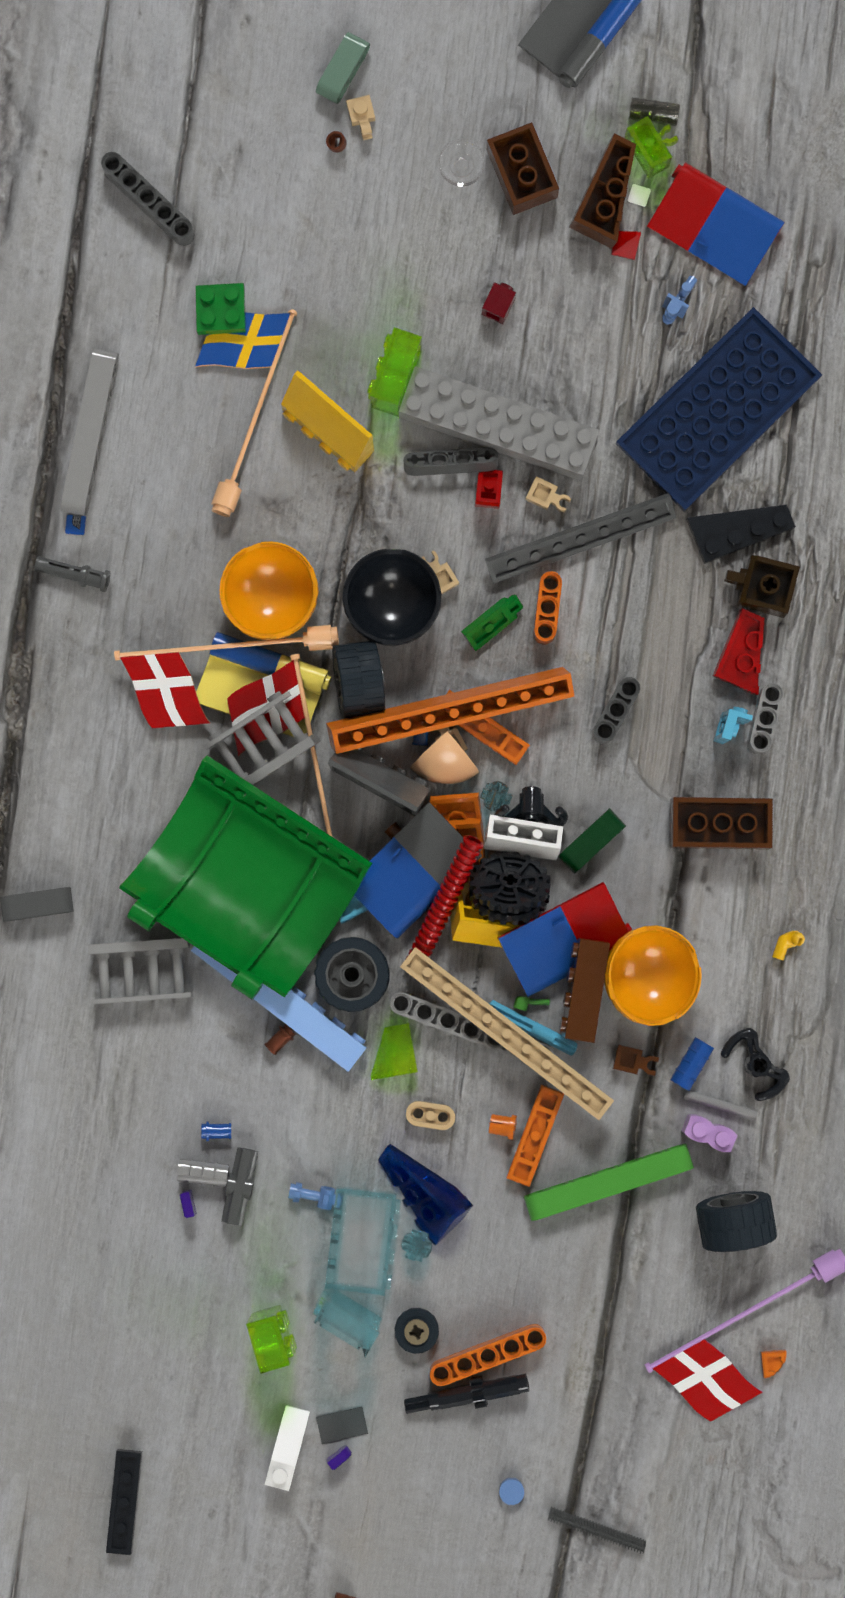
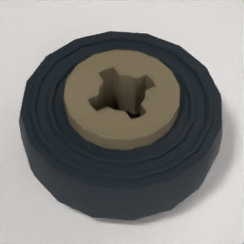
M410 1308L404 1311L397 1319L394 1327L395 1338L399 1346L413 1354L424 1353L430 1350L437 1342L439 1336V1325L435 1316L422 1308Z

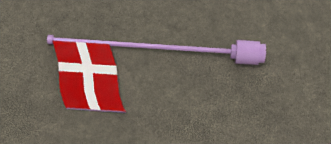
M840 1248L836 1251L832 1249L812 1261L814 1266L811 1267V1274L651 1364L649 1362L644 1364L647 1371L651 1373L655 1370L670 1382L691 1407L709 1421L717 1419L763 1393V1391L747 1381L731 1361L709 1343L706 1338L814 1277L818 1281L823 1279L826 1283L844 1273L845 1256Z

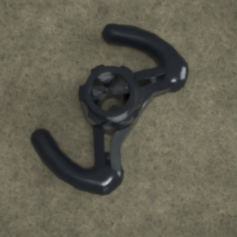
M528 786L522 789V793L519 794V804L510 812V808L506 804L499 807L495 812L496 816L533 822L542 821L545 824L564 826L568 820L567 811L561 806L555 809V813L559 816L556 818L544 805V794L541 793V789L535 786Z
M746 1028L738 1031L724 1044L721 1056L723 1058L729 1057L735 1045L741 1040H746L748 1056L744 1060L746 1072L753 1077L769 1076L777 1079V1083L772 1088L756 1093L754 1096L755 1100L764 1101L775 1097L785 1089L790 1081L788 1071L774 1067L769 1058L759 1048L758 1034L754 1029ZM754 1060L760 1061L758 1069L753 1068L755 1065Z

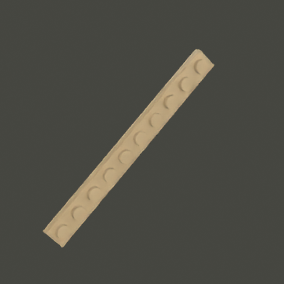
M416 947L400 966L596 1119L600 1120L614 1102L612 1098Z

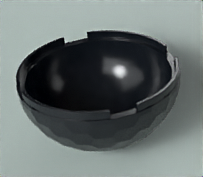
M381 549L364 556L353 566L343 587L342 601L345 614L351 626L362 637L384 646H399L419 639L431 628L440 611L442 593L435 572L420 556L403 549Z

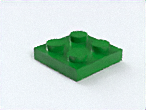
M244 283L196 286V326L198 335L246 332Z

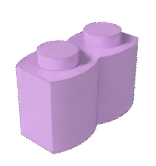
M696 1114L687 1115L681 1130L690 1139L696 1142L707 1143L712 1148L721 1152H731L737 1138V1134L730 1128L721 1124H712L706 1118Z

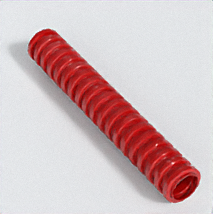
M470 835L463 836V842L459 845L460 849L456 851L457 856L453 857L454 863L450 864V869L446 872L447 876L443 879L444 883H441V889L437 891L438 896L434 898L435 903L431 904V909L427 912L428 916L425 917V922L421 925L422 929L418 931L419 936H416L412 949L409 950L408 954L416 947L427 957L432 956V950L436 947L435 943H438V937L442 935L441 930L445 928L444 923L448 922V917L452 913L451 910L455 907L454 903H457V897L461 895L460 890L464 889L463 883H466L468 880L466 876H470V870L474 868L473 863L477 861L476 856L480 855L479 849L484 847L483 843L476 837Z

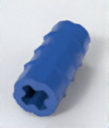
M695 1037L679 1066L675 1068L676 1071L670 1080L690 1091L714 1048Z

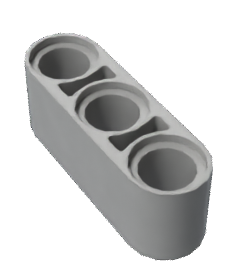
M776 683L765 685L760 690L747 740V747L753 754L760 755L771 748L784 696L782 687ZM767 689H772L776 692V701H769L766 698L765 692ZM761 713L769 714L771 717L770 725H764L760 722L759 716ZM760 736L765 740V747L763 749L756 748L754 745L755 737Z

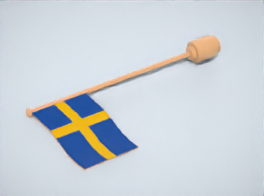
M294 309L283 314L264 315L246 313V332L208 334L203 343L195 368L201 366H224L240 369L270 368L231 479H225L224 482L220 481L211 503L213 505L211 511L218 515L230 517L237 506L242 490L238 487L239 484L235 482L293 318L297 316V312Z

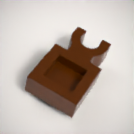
M618 1044L612 1069L636 1075L638 1074V1069H642L645 1073L655 1076L656 1071L649 1070L647 1064L649 1061L658 1062L659 1057H642L643 1050Z

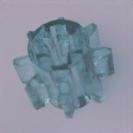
M494 781L491 784H486L480 798L485 800L484 806L488 810L496 812L502 805L510 804L513 795L507 793L509 787L505 783Z
M412 1229L411 1233H407L404 1236L401 1246L406 1251L405 1258L422 1262V1258H427L430 1255L432 1242L427 1239L429 1233Z

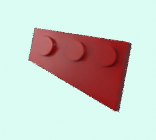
M742 608L739 610L712 676L757 696L759 695L758 679L761 672L760 654L763 646L765 618Z

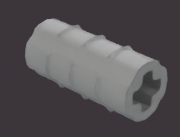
M180 1159L177 1181L188 1182L189 1184L197 1183L227 1187L230 1165L218 1162Z

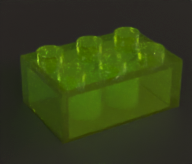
M394 327L392 334L388 333L383 345L385 355L384 357L380 356L375 368L377 378L376 380L371 379L367 393H369L368 399L371 400V408L399 417V408L414 366H417L422 351V336Z
M281 1305L253 1312L246 1323L260 1374L289 1366L294 1353H296L297 1344L294 1334L289 1335L287 1329L290 1324L287 1310H282Z

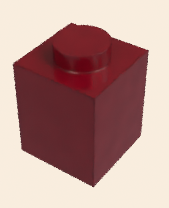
M494 282L482 307L481 315L503 325L516 299L514 289L506 283L497 284Z

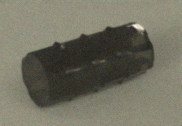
M632 98L628 120L676 126L680 104L647 100L645 98Z

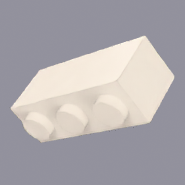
M490 815L486 826L483 849L507 851V853L519 852V855L527 854L531 857L556 861L561 849L563 826Z

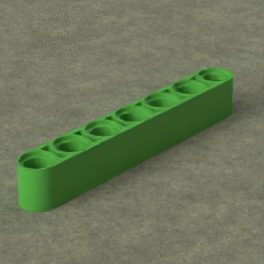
M685 1143L530 1193L523 1198L531 1221H535L693 1169L694 1165Z

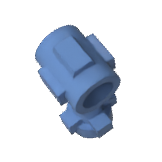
M296 1182V1184L291 1183L288 1198L298 1203L300 1198L318 1201V1208L331 1210L332 1205L335 1204L336 1194L335 1189L332 1187L321 1186L319 1192L302 1188V1183Z

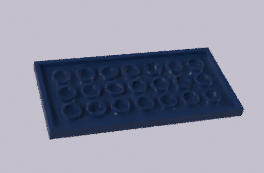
M753 307L616 441V445L666 494L669 493L671 499L685 512L821 378L822 374Z

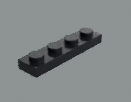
M117 1449L106 1553L132 1554L143 1451Z

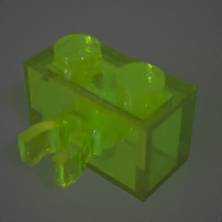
M647 116L627 127L624 138L636 144L634 156L649 179L669 168L672 155L666 146H673L678 143L679 139L677 136H674L671 139L665 138L662 140L664 135L671 131L670 124L664 126L660 133H658Z

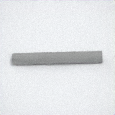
M685 1090L683 1095L685 1100L751 1120H755L757 1116L756 1110L693 1091Z

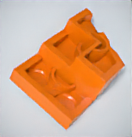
M479 792L430 796L429 802L462 837L467 835L476 837L484 845ZM485 849L480 851L482 857L475 864L480 865V860L485 858Z

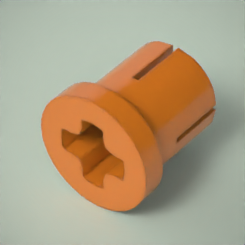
M492 1114L489 1133L506 1136L509 1140H513L517 1115L508 1117Z

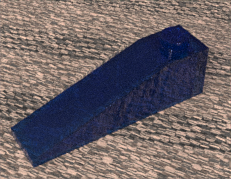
M389 1144L379 1157L378 1161L392 1185L399 1187L405 1197L402 1200L406 1207L410 1206L417 1217L414 1220L417 1227L434 1245H437L453 1230L473 1207V1204L457 1187L392 1144Z

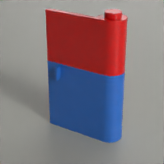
M686 162L683 166L679 164L672 174V178H674L673 183L647 227L746 286L785 222Z
M602 882L546 911L538 918H533L530 922L524 923L497 938L527 997H530L567 977L568 969L573 966L574 958L571 957L573 942L577 943L578 937L610 943V952L615 943L631 931L632 928L629 923L624 924L605 883Z

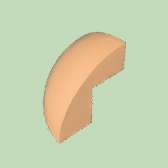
M448 731L434 742L410 767L423 779L442 784L461 783L479 773L475 764Z

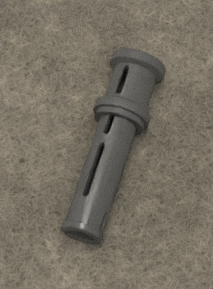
M41 556L37 557L34 568L36 572L77 581L82 587L88 585L100 588L102 592H106L111 576L108 570L102 572L91 569L88 565L78 567Z

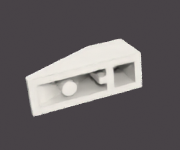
M289 1405L285 1406L265 1485L289 1491L310 1411Z

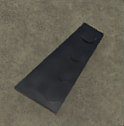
M787 504L687 517L686 519L704 564L796 527Z

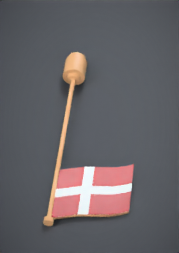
M331 625L307 627V632H303V637L120 653V650L114 651L115 661L122 660L133 682L141 711L151 728L209 724L210 721L200 706L192 676L180 655L181 652L303 642L304 647L309 646V651L329 650L333 646L339 645L337 627H331Z
M300 654L290 655L291 662L273 674L241 687L227 698L232 726L268 704L267 698L278 691L281 694L289 691L291 696L283 702L297 723L305 719L308 736L313 735L298 661ZM275 707L263 714L276 735L289 729ZM255 720L243 727L254 745L267 739ZM234 733L238 756H240L246 749L236 733ZM314 745L310 749L327 834L332 836Z

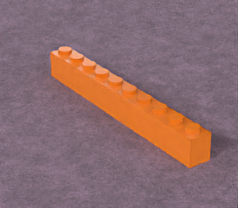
M559 667L387 708L381 712L349 717L326 723L330 745L334 752L339 754L575 696L571 673L564 667Z

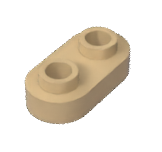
M414 1101L407 1107L406 1118L414 1126L447 1130L455 1122V1113L448 1105ZM421 1109L423 1116L416 1118L413 1114L414 1110ZM441 1112L446 1113L448 1116L444 1122L438 1119V1115Z

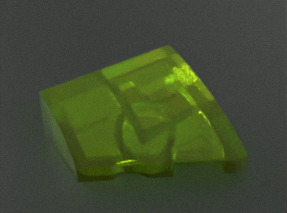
M409 1023L385 1027L371 1072V1080L418 1072Z

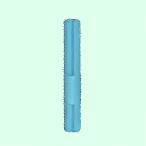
M494 1000L489 1003L527 1034L568 1055L575 1053L578 1046L576 1042L565 1039L552 1029Z

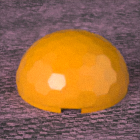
M272 541L257 543L243 548L236 553L223 571L219 589L223 611L230 622L242 633L262 640L282 639L301 629L310 619L316 607L319 593L314 569L306 557L291 546Z
M658 925L639 927L621 937L609 952L604 980L608 997L615 1008L627 1019L648 1026L664 1025L683 1016L695 1002L701 986L702 972L694 947L677 931Z

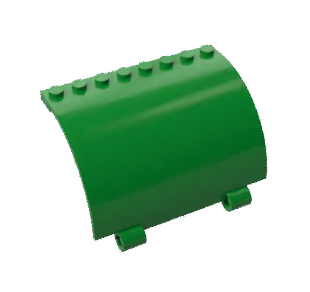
M207 755L202 759L188 792L170 822L146 856L120 885L119 889L137 900L130 909L127 918L147 931L157 921L237 974L231 986L251 1000L255 998L263 984L285 998L333 931L373 863Z

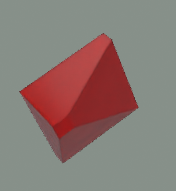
M618 231V240L613 246L611 255L635 260L641 232Z

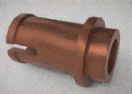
M287 1024L284 1026L280 1025V1030L264 1044L274 1055L290 1040H294L296 1033Z

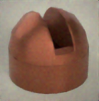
M333 131L326 138V144L332 152H342L346 148V138L341 132ZM337 138H340V143L337 147Z

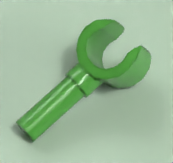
M517 996L513 1007L527 1011L528 1004L549 1005L550 1000Z

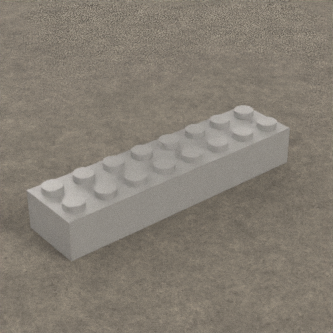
M414 366L398 411L399 418L483 448H493L498 453L581 482L599 433V429Z

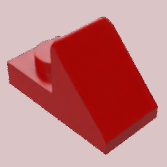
M502 470L478 472L475 507L500 508Z

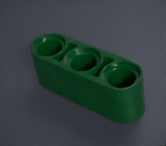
M609 808L561 852L558 857L575 874L619 834L626 825Z

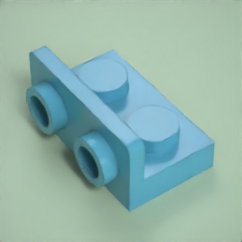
M735 706L733 709H728L721 713L713 742L724 744L731 741L732 737L735 738L737 736L739 725L752 721L753 715L747 714L748 710Z

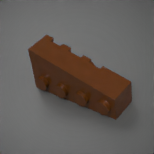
M615 133L608 142L569 225V228L611 249L618 240V231L622 220V211L628 189L627 185L636 148L635 143Z
M578 937L577 943L573 942L571 957L574 958L573 966L568 969L567 982H569L568 992H565L563 1007L565 1009L559 1026V1032L565 1039L595 1043L610 943Z

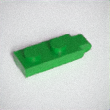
M517 595L501 598L461 632L470 646L477 651L517 619V613L523 609V604Z

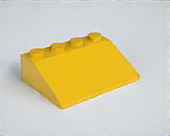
M297 370L281 403L282 410L284 411L282 413L283 416L291 423L296 421L302 426L300 430L309 439L313 437L320 442L319 447L326 454L330 455L333 453L338 458L337 463L346 471L351 469L355 473L374 452L373 435Z

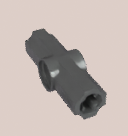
M237 1147L233 1170L227 1182L225 1193L227 1198L221 1222L243 1225L247 1203L251 1198L255 1178H253L259 1151Z

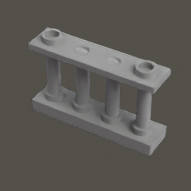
M278 691L267 698L268 704L224 733L219 730L209 736L208 740L210 742L203 747L207 750L216 746L231 771L254 785L321 741L316 733L308 736L307 733L304 734L283 702L291 696L290 692L281 694ZM273 707L277 709L295 738L294 742L296 745L290 749L282 745L263 715ZM253 720L257 722L275 750L274 755L276 758L270 762L267 759H263L243 728ZM233 733H236L255 763L254 768L256 771L248 775L247 771L244 773L224 742V739Z
M183 938L88 945L89 955H95V959H98L100 999H91V1003L98 1004V1009L113 1008V1003L160 999H172L173 1003H187V998L193 997V992L184 993L182 953H184V948H190V943ZM169 949V953L172 954L173 994H160L157 955H160L159 950ZM145 951V956L148 958L150 995L135 996L133 957H135V952ZM110 953H120V958L123 957L125 997L110 998L108 967Z

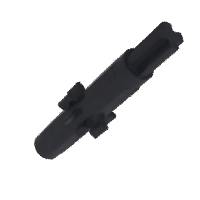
M526 1373L483 1381L482 1375L471 1377L469 1380L470 1384L429 1392L428 1395L405 1399L406 1414L429 1409L431 1411L442 1410L474 1403L475 1409L487 1407V1400L530 1392L528 1377Z

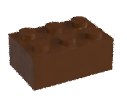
M532 122L487 139V153L513 215L558 198L559 186Z

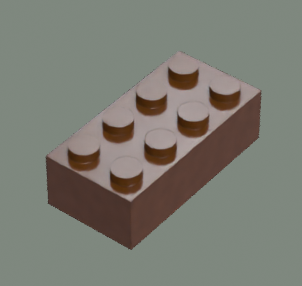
M673 797L670 799V848L769 850L772 848L773 798Z

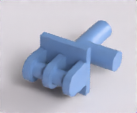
M688 277L686 282L682 284L676 297L670 293L666 296L662 305L666 309L662 317V321L665 324H672L677 316L682 319L685 316L689 305L684 301L697 282L695 277Z

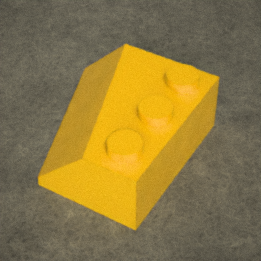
M466 876L468 880L466 883H463L464 889L460 890L461 895L457 897L458 901L454 903L455 907L451 910L452 940L502 948L497 937L524 924V922L519 921L518 925L507 922L506 925H502L499 920L491 922L489 921V916L482 917L479 915V909H474L472 901L469 899L470 877Z

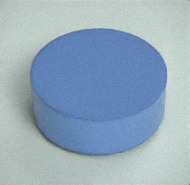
M507 1478L502 1481L499 1487V1495L502 1501L508 1505H515L521 1502L524 1497V1487L518 1479Z

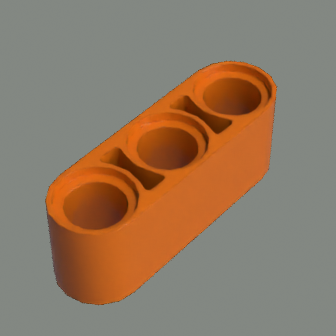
M548 571L542 575L538 588L533 635L535 640L542 645L551 643L557 631L562 579L558 573ZM546 579H554L557 587L553 590L547 589L544 586ZM543 603H551L554 606V611L550 614L544 613L541 610ZM544 626L548 627L552 635L548 638H543L539 635L538 629Z

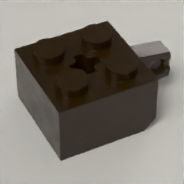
M751 555L746 569L741 568L740 572L727 570L724 582L736 585L735 590L740 591L736 606L784 618L789 612L800 566ZM766 582L770 583L772 588L770 591H767L766 587L763 586Z

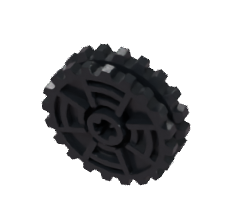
M504 851L501 855L497 856L493 853L490 854L489 859L482 858L480 865L475 864L473 872L470 874L469 899L472 901V907L479 909V915L482 917L489 916V921L491 922L499 920L502 925H506L507 922L518 925L519 921L528 923L531 917L538 918L540 911L544 912L550 899L551 878L550 875H547L546 867H540V861H532L531 856L527 854L520 856L519 852L508 854L507 851Z

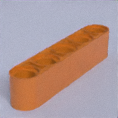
M530 1324L438 1359L430 1367V1379L437 1386H445L537 1351L546 1344L545 1331L538 1324ZM532 1331H538L542 1335L537 1343H532L528 1340V1335ZM509 1340H515L518 1343V1348L513 1352H509L504 1348L505 1343ZM485 1349H491L494 1351L495 1356L492 1360L486 1361L482 1359L481 1353ZM462 1358H468L472 1362L470 1368L465 1370L460 1369L457 1363ZM444 1367L447 1369L448 1375L442 1379L437 1378L434 1375L435 1369Z

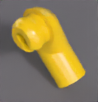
M793 930L780 935L772 957L784 961L787 949L797 945L801 946L805 941L804 935L799 931Z

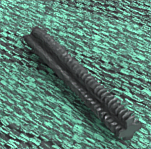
M552 1506L548 1515V1521L551 1519L550 1522L554 1520L553 1523L557 1521L556 1524L560 1522L559 1525L562 1523V1526L565 1524V1527L568 1525V1528L570 1526L571 1529L574 1527V1530L577 1528V1532L580 1529V1533L583 1530V1534L586 1531V1535L589 1532V1536L592 1533V1537L595 1535V1538L598 1536V1539L601 1537V1540L604 1538V1541L607 1539V1542L610 1540V1543L613 1541V1544L616 1542V1545L618 1543L619 1546L622 1544V1547L625 1545V1549L628 1546V1550L631 1547V1551L634 1548V1552L637 1549V1553L639 1550L640 1554L641 1552L644 1553L646 1547L644 1539L641 1540V1538H635L636 1536L603 1526V1524L600 1525V1523L597 1524V1522L594 1523V1521L591 1522V1520L588 1521V1519L585 1520V1518L573 1516V1514L555 1509V1507L552 1508Z

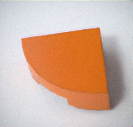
M785 1349L760 1352L763 1378L771 1377L781 1369L786 1361L787 1352Z

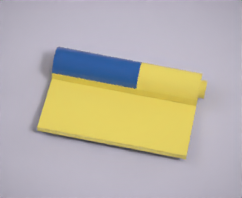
M217 632L212 645L246 641ZM260 646L210 650L209 660L196 691L200 705L230 715L227 698L232 693L247 684L273 674L292 660L289 656ZM298 660L311 723L322 690L328 689L331 676L328 675V670ZM305 719L297 724L305 734L307 729ZM289 729L283 732V734L294 737Z

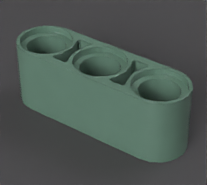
M347 32L316 87V93L338 104L369 51L370 43Z

